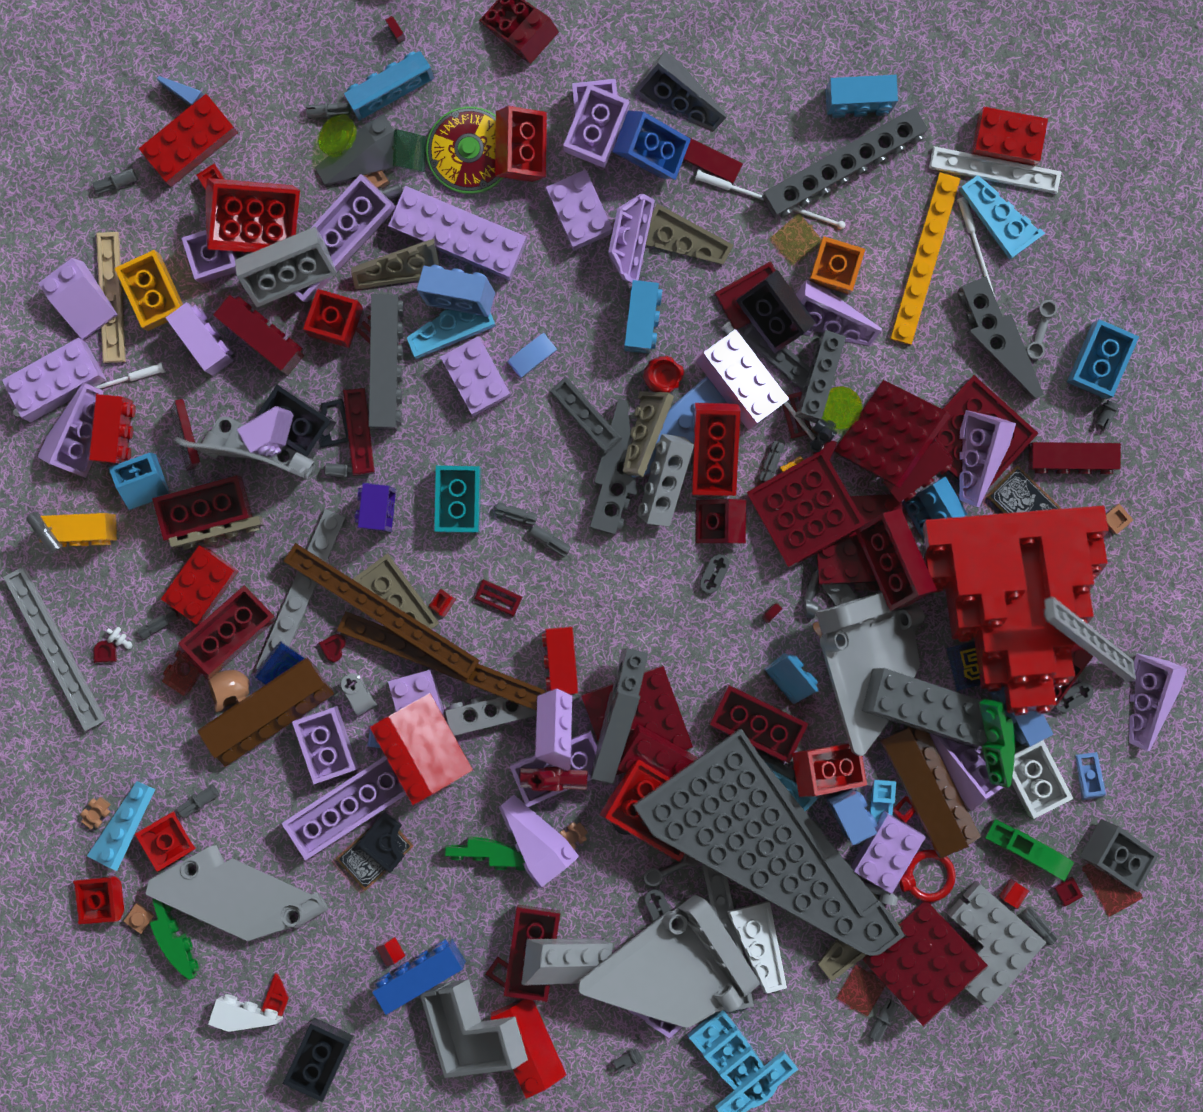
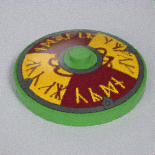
M461 107L443 115L432 127L426 146L427 160L434 176L448 189L462 194H478L492 189L504 179L502 177H495V114L478 107Z

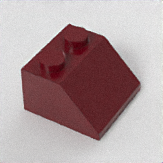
M696 500V543L746 544V500Z

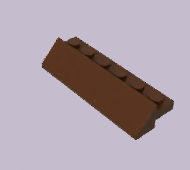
M306 657L197 731L213 758H217L226 767L334 695V692L323 679L319 670Z
M906 726L880 740L939 858L968 848L969 844L981 837L929 733Z

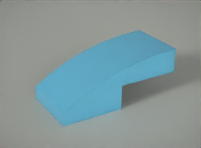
M873 781L870 814L873 815L877 823L883 811L890 815L893 814L896 781Z

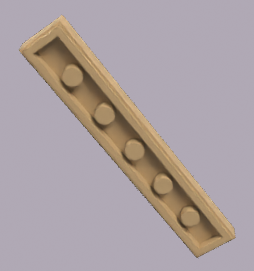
M119 232L96 233L99 286L118 314L101 327L103 363L126 362L122 284L114 269L121 265Z

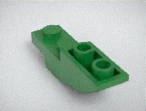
M983 699L979 705L987 742L982 745L989 781L990 784L1009 788L1011 786L1015 758L1012 718L1005 716L1003 703Z
M997 819L994 820L985 839L1062 881L1066 880L1074 864V861Z
M469 836L468 845H447L445 847V856H450L451 860H463L464 857H472V860L484 861L485 857H489V866H494L495 870H507V867H516V870L526 871L523 865L525 860L521 851L518 852L515 847L503 842Z
M153 898L152 901L157 918L152 920L150 925L157 943L170 963L184 977L191 980L197 976L199 971L196 958H192L191 950H193L190 937H186V933L177 935L176 932L179 930L176 919H172L170 912L173 907Z

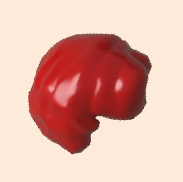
M659 356L648 362L644 368L643 380L653 392L671 393L679 387V382L685 375L684 368L677 364L670 356Z

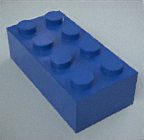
M444 939L435 945L433 951L428 953L425 950L418 954L411 964L406 961L398 966L394 974L390 975L388 972L378 978V982L375 983L376 986L372 993L385 1015L463 970L466 961L453 939L448 942Z

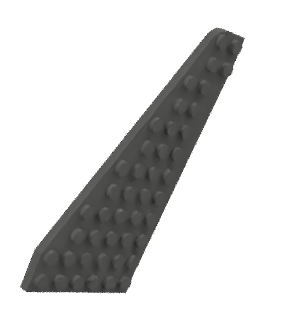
M738 729L632 805L650 833L656 838L861 953L872 956L879 955L905 936L891 914L876 899L759 756L742 729Z

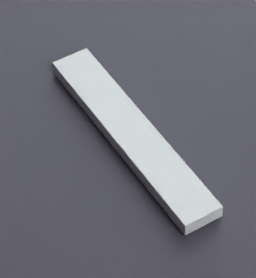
M935 146L932 149L929 169L973 178L979 175L983 180L1053 194L1058 193L1061 171Z

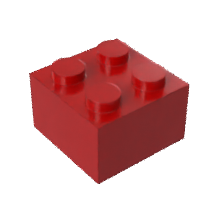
M317 289L303 330L309 337L350 348L363 307L358 300Z

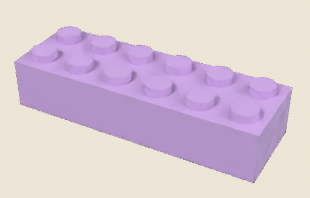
M362 174L354 180L311 227L316 226L324 240L336 272L340 270L396 208ZM332 277L294 293L303 302L309 303L314 298L317 289H322Z
M407 186L404 187L388 225L391 231L419 243L434 238L436 250L510 281L527 243V237Z
M384 756L281 824L303 858L307 860L407 794L386 756Z

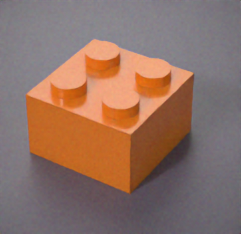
M823 236L818 247L809 281L819 286L850 295L854 289L865 249Z

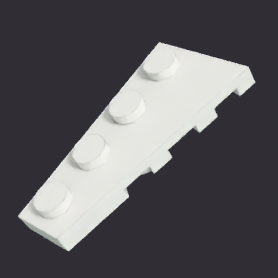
M765 901L727 911L763 992L768 994L786 989L787 986L770 902Z

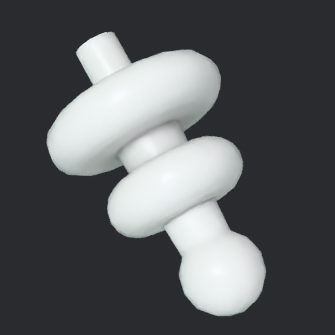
M116 627L114 631L108 628L106 632L110 634L107 639L109 643L115 639L117 646L123 644L126 649L132 648V643L125 640L126 634L119 635L120 627Z

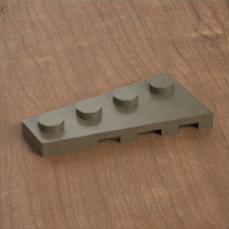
M659 204L656 205L652 212L646 245L724 265L734 246L733 244Z
M434 238L351 267L355 289L420 280L423 265L430 267L431 265H439Z
M639 391L638 399L641 400L640 406L636 408L634 414L637 417L636 426L631 429L630 436H632L633 440L632 444L628 446L623 472L627 475L644 476L666 416L671 408L674 396L670 393Z
M255 516L229 523V526L212 527L207 529V532L196 531L188 533L185 538H169L171 547H183V551L196 548V544L204 542V545L216 543L218 537L225 536V539L237 537L240 531L246 530V533L259 531V526L264 525L262 516Z
M389 553L353 578L359 584L430 629L440 624Z
M836 939L819 960L818 965L833 982L866 956V954Z

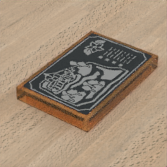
M1018 465L986 496L1003 514L1062 509Z
M371 827L336 858L365 891L387 871L357 846ZM399 830L397 841L400 850L405 855L414 845Z

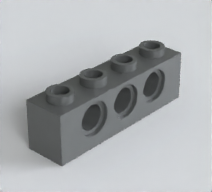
M828 330L820 334L795 417L817 423L822 419L846 336Z

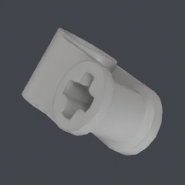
M350 673L342 679L341 688L358 716L377 705L376 700H373L370 690L365 686L359 675ZM348 678L357 681L355 689L346 686Z

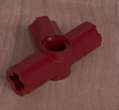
M544 767V769L521 768L520 788H532L533 791L587 790L588 770L566 771L559 767Z

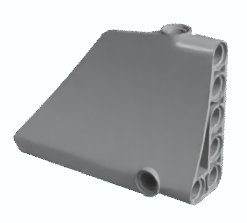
M226 416L219 418L212 430H208L202 444L191 443L177 437L174 440L181 445L199 450L215 459L217 457H232L261 461L278 466L305 479L312 475L315 470L314 460L287 446L280 448L281 452L271 458L269 455L262 456L250 453L246 444L242 442L237 430L243 424ZM229 421L231 429L229 432L224 433L222 425ZM283 451H288L290 454L287 462H281L280 454Z
M882 591L816 612L822 632L820 646L824 654L851 751L857 756H863L889 721L862 711L872 670L874 668H886L914 678L920 667L915 631L917 626L924 621V612L921 607L913 604L890 611Z
M693 895L674 911L666 912L580 979L578 991L585 996L689 1028L716 1012L723 1010L732 1012L741 1006L742 998L757 988L760 982L709 903L705 899ZM677 918V924L672 927L673 919Z

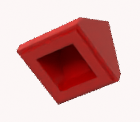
M440 589L429 607L445 617L456 601V598Z
M906 796L893 808V813L904 823L916 812L913 806L905 815L899 812L905 801L912 806L909 798Z
M396 937L376 947L386 967L397 963L406 956Z

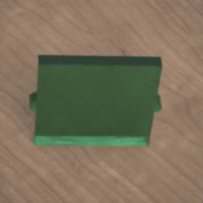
M395 129L394 145L392 146L393 166L425 172V156H427L425 152L426 136Z

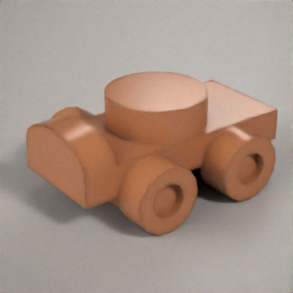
M99 797L98 800L93 798L88 804L91 809L89 811L84 809L80 814L83 818L81 822L91 830L94 827L98 829L103 823L100 820L102 816L106 818L111 811L108 808L111 804L102 797Z
M572 822L567 826L569 829L567 832L564 830L559 832L573 849L576 848L575 842L578 841L582 844L587 840L585 835L588 831L581 822L578 824Z

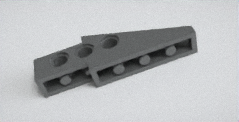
M987 276L961 286L958 298L960 303L965 305L968 313H966L968 323L974 325V329L967 332L968 335L1031 399L1044 395L1012 314L1002 316ZM975 298L983 301L982 309H977L974 306ZM984 318L991 321L992 326L990 329H985L982 326ZM993 338L997 339L1000 343V347L997 350L990 346V340Z
M620 398L618 399L611 426L621 436L622 440L607 454L603 451L594 484L601 485L602 488L590 528L614 535L616 531L621 532L624 519L620 517L622 510L627 511L630 498L627 497V493L635 496L637 493L635 478L627 474L621 475L617 471V466L625 463L628 446L632 444L628 403ZM614 484L622 485L624 490L621 495L615 496L612 494L611 487ZM606 506H616L617 514L613 517L607 516L605 514Z
M631 648L621 650L590 779L611 784L614 782L640 700L639 692L648 657L646 652Z

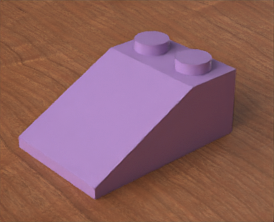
M71 258L38 283L48 300L82 340H85L118 315L83 261Z

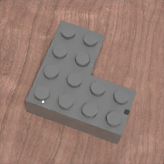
M975 880L963 894L969 900L968 904L959 899L947 914L979 941L973 950L984 960L988 967L965 989L989 1009L1047 942Z
M469 979L452 983H441L420 995L444 1078L513 1070L528 1060L515 1017L481 1022Z

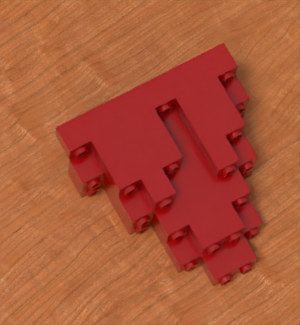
M1104 505L930 519L924 522L923 534L926 553L923 559L937 589L933 593L941 592L943 589L946 591L952 639H959L960 642H965L974 638L981 689L988 688V691H999L1004 687L1007 713L1021 716L1028 714V711H1037V714L1051 712L1050 710L1057 705L1053 683H1055V686L1068 685L1075 677L1071 649L1076 645L1075 641L1046 620L1044 616V609H1046L1045 599L1054 597L1087 624L1094 617L1090 590L1095 584L1094 579L1099 576L1108 564L1104 537L1109 529Z

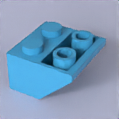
M147 453L108 467L115 487L129 510L153 502L152 498L170 494L157 455L154 453Z
M946 476L917 492L909 501H902L905 510L923 539L925 520L964 517L967 515Z

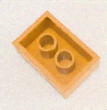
M152 250L114 268L143 329L150 331L167 323L166 317L183 305L166 265L157 251Z
M92 513L40 516L48 528H52L51 532L59 543L62 544V547H67V543H69V546L76 547L89 546V542H91V545L103 546L111 545V541H117L115 514Z

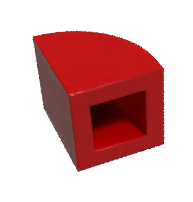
M1010 878L999 897L1018 909L1030 891Z

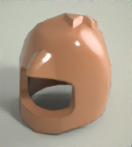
M224 670L215 674L208 681L215 704V712L222 711L229 704L239 703L248 696L250 681L243 673L237 670Z

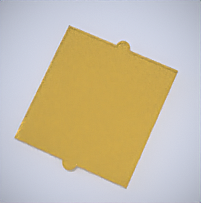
M800 213L770 237L779 247L780 253H784L793 265L821 241L820 236L814 231L813 225H809Z

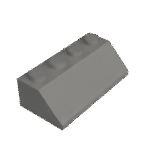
M316 226L235 260L237 277L256 307L337 275L326 244Z
M595 938L527 939L522 984H577L580 979L612 955L613 943Z

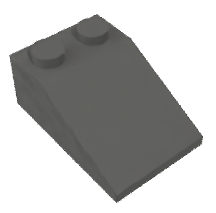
M1101 819L1080 857L1130 889L1139 892L1159 854L1121 827Z

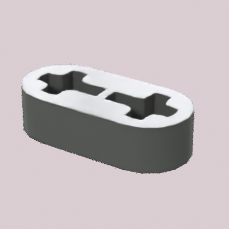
M717 554L711 558L700 581V587L704 592L714 593L719 589L729 568V560L725 555ZM724 559L725 568H720L715 573L716 565L713 563L714 560ZM712 574L716 575L713 581L716 587H711L709 590L706 589L705 579L709 580Z
M1087 682L1073 684L1063 697L1065 699L1072 698L1066 703L1067 707L1065 708L1058 704L1055 706L1056 710L1068 712L1090 700L1093 696L1092 686ZM1080 686L1088 689L1085 692V697L1083 695L1075 697L1074 695L1080 691Z
M653 888L647 891L645 902L655 922L660 918L658 911L662 910L665 914L671 911L661 890ZM652 893L656 896H661L658 899L660 905L658 908H656L654 902H649Z

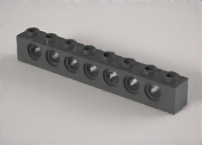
M916 107L764 191L762 198L773 218L776 219L780 216L783 219L793 213V208L797 206L803 208L811 203V198L816 195L820 198L831 191L829 188L836 184L838 187L844 185L849 181L848 177L854 174L856 176L862 175L868 171L867 167L873 163L875 166L887 160V155L901 153L906 149L905 145L910 142L915 145L924 139L923 135L927 132L928 128ZM897 130H904L907 134V137H900L897 133ZM878 140H885L888 143V148L880 147ZM859 151H867L869 153V158H862L860 156ZM841 161L849 162L851 168H842ZM822 172H829L832 175V179H824ZM810 182L813 185V190L808 191L804 189L803 183ZM784 193H792L795 200L787 201L784 198Z

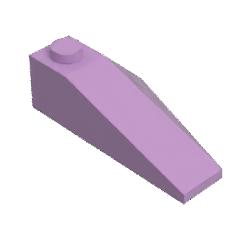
M805 280L796 293L798 299L816 322L803 335L810 336L811 331L824 332L828 330L846 336L845 342L871 346L882 331V328L826 288L809 280Z
M84 382L82 383L47 435L38 458L86 478L93 461L89 460L96 394H103V390Z
M965 411L960 429V439H962V452H960V459L962 460L960 501L976 507L980 506L1010 446L1016 423L977 412Z
M1136 653L1134 660L1136 680H1134L1135 695H1130V702H1134L1135 711L1129 717V743L1150 751L1181 690L1187 668L1167 660Z
M930 734L962 800L971 811L1004 788L990 784L985 758L980 755L981 750L972 749L969 746Z
M515 795L499 806L508 830L513 833L516 839V849L518 852L521 851L525 860L524 868L539 889L564 871L579 857L561 834Z

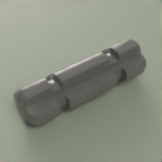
M777 441L772 443L770 448L772 451L768 453L763 465L764 471H761L759 475L760 481L766 482L773 478L771 474L772 472L775 473L781 457L779 454H782L785 447L784 444Z
M501 502L497 503L495 508L496 515H506V518L522 523L526 521V524L535 525L537 520L536 513L530 511L526 513L524 509L511 505L507 507V504Z
M170 609L165 612V615L162 614L147 623V626L140 627L138 633L142 639L151 636V633H156L169 625V622L179 619V615L175 609Z
M1032 907L1026 908L1022 912L1025 920L1030 921L1031 927L1040 937L1043 936V940L1047 942V945L1054 944L1058 939L1053 931L1050 932L1049 926L1040 916H1036L1037 913Z

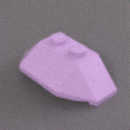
M639 194L617 208L608 251L609 258L621 278L631 284L633 280H639L655 202L654 199L645 194Z

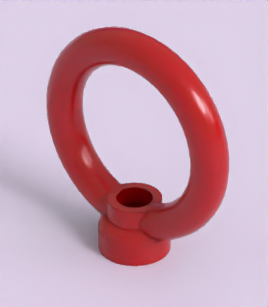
M922 850L915 854L899 881L900 888L903 893L909 891L915 898L921 901H939L945 898L954 887L956 880L955 868L947 856L939 858L935 850ZM923 859H936L946 869V883L938 892L924 893L916 887L913 871L915 866Z

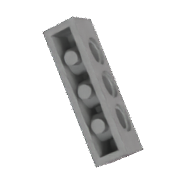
M662 434L660 441L657 443V452L654 462H652L650 467V476L644 487L645 493L642 503H640L638 508V516L647 524L670 526L694 447V444L685 437Z
M492 694L493 698L484 700L482 696L471 699V704L463 705L462 702L450 704V709H447L445 712L449 727L455 736L536 716L537 711L519 705L517 710L510 711L506 706L507 699ZM489 704L495 705L497 714L494 716L487 715L485 712L486 706ZM470 709L475 712L476 718L474 721H467L465 719L464 712Z

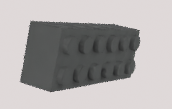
M371 294L369 427L371 430H398V425H402V412L398 410V404H402L401 388H398V382H403L402 366H399V360H403L402 344H399V338L403 339L404 328L403 323L399 322V319L404 317L403 300H399L398 294Z
M874 668L872 670L862 708L863 712L975 749H983L982 745L987 742L979 705L981 700L886 668Z

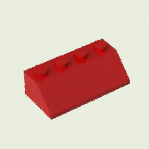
M520 999L491 1012L490 1019L516 1018L528 1060L514 1068L513 1071L527 1099L547 1090L567 1074L534 1000Z

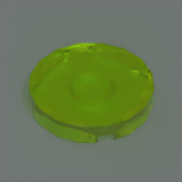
M343 114L330 118L323 125L319 133L318 145L321 151L330 157H338L343 154L341 152L345 149H350L357 133V128L354 125L355 122Z
M839 386L831 388L822 419L826 422L828 420L833 421L836 424L835 429L838 430L850 428L861 417L863 408L860 397L848 387Z

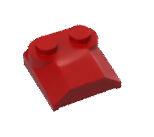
M174 811L135 833L139 844L156 872L196 849Z
M110 875L73 881L78 924L116 922L121 920L124 913L122 884L119 878Z

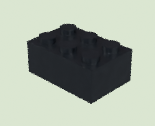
M778 270L747 290L736 300L774 353L805 334L816 324Z
M276 384L255 418L275 406L291 411L293 419L286 444L304 456L313 459L336 422L283 386Z
M314 1017L282 1084L323 1102L354 1035Z

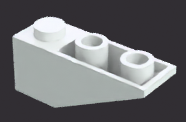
M225 994V996L216 999L208 1025L231 1032L275 1025L282 1021L283 1017L278 1016V1012L275 1010L265 1009V1012H262L255 1003H243L237 1001V997Z

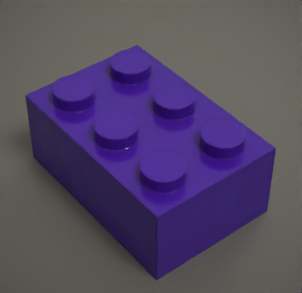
M362 483V488L359 487L357 493V501H360V510H356L355 523H358V528L392 532L396 498L395 488L389 485Z

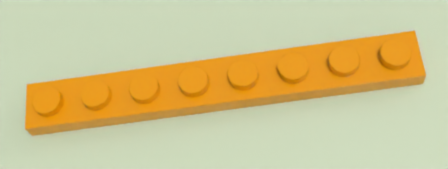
M941 172L938 174L890 337L891 340L912 345L961 178Z

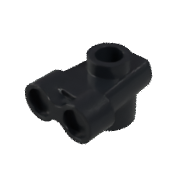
M821 419L810 431L816 435V438L810 444V449L813 452L821 451L824 443H830L837 434L834 430L836 424L833 421L828 420L826 422L824 419Z

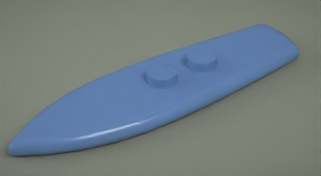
M707 376L681 397L668 411L644 475L650 474V467L652 462H654L657 452L656 446L662 434L685 437L693 443L695 403H727Z

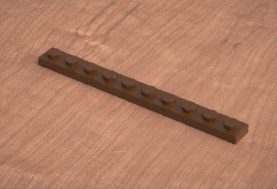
M297 543L294 544L284 559V562L465 678L469 679L479 664L480 660Z
M345 611L337 629V632L534 711H537V697L547 693L544 689L481 664L477 665L470 678L467 679L389 628Z

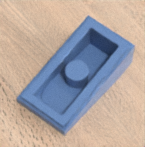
M161 76L157 78L164 88L189 106L204 95L201 91Z
M1097 752L1075 755L1081 799L1088 800L1106 796ZM1093 758L1094 764L1083 766L1081 759Z

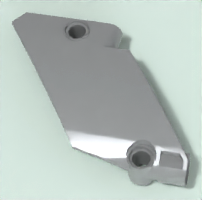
M217 845L202 850L150 879L146 890V895L246 941L289 928H301L306 922L328 910L324 898L318 892L309 894L233 858L224 862ZM196 865L197 872L191 876L190 869ZM294 912H297L298 920L292 924L290 917Z

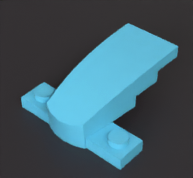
M724 1010L712 1014L687 1034L689 1039L702 1052L705 1059L734 1089L732 1093L715 1106L718 1112H747L751 1108L762 1105L773 1096L777 1087L798 1070L795 1063L784 1050L764 1066L750 1043Z

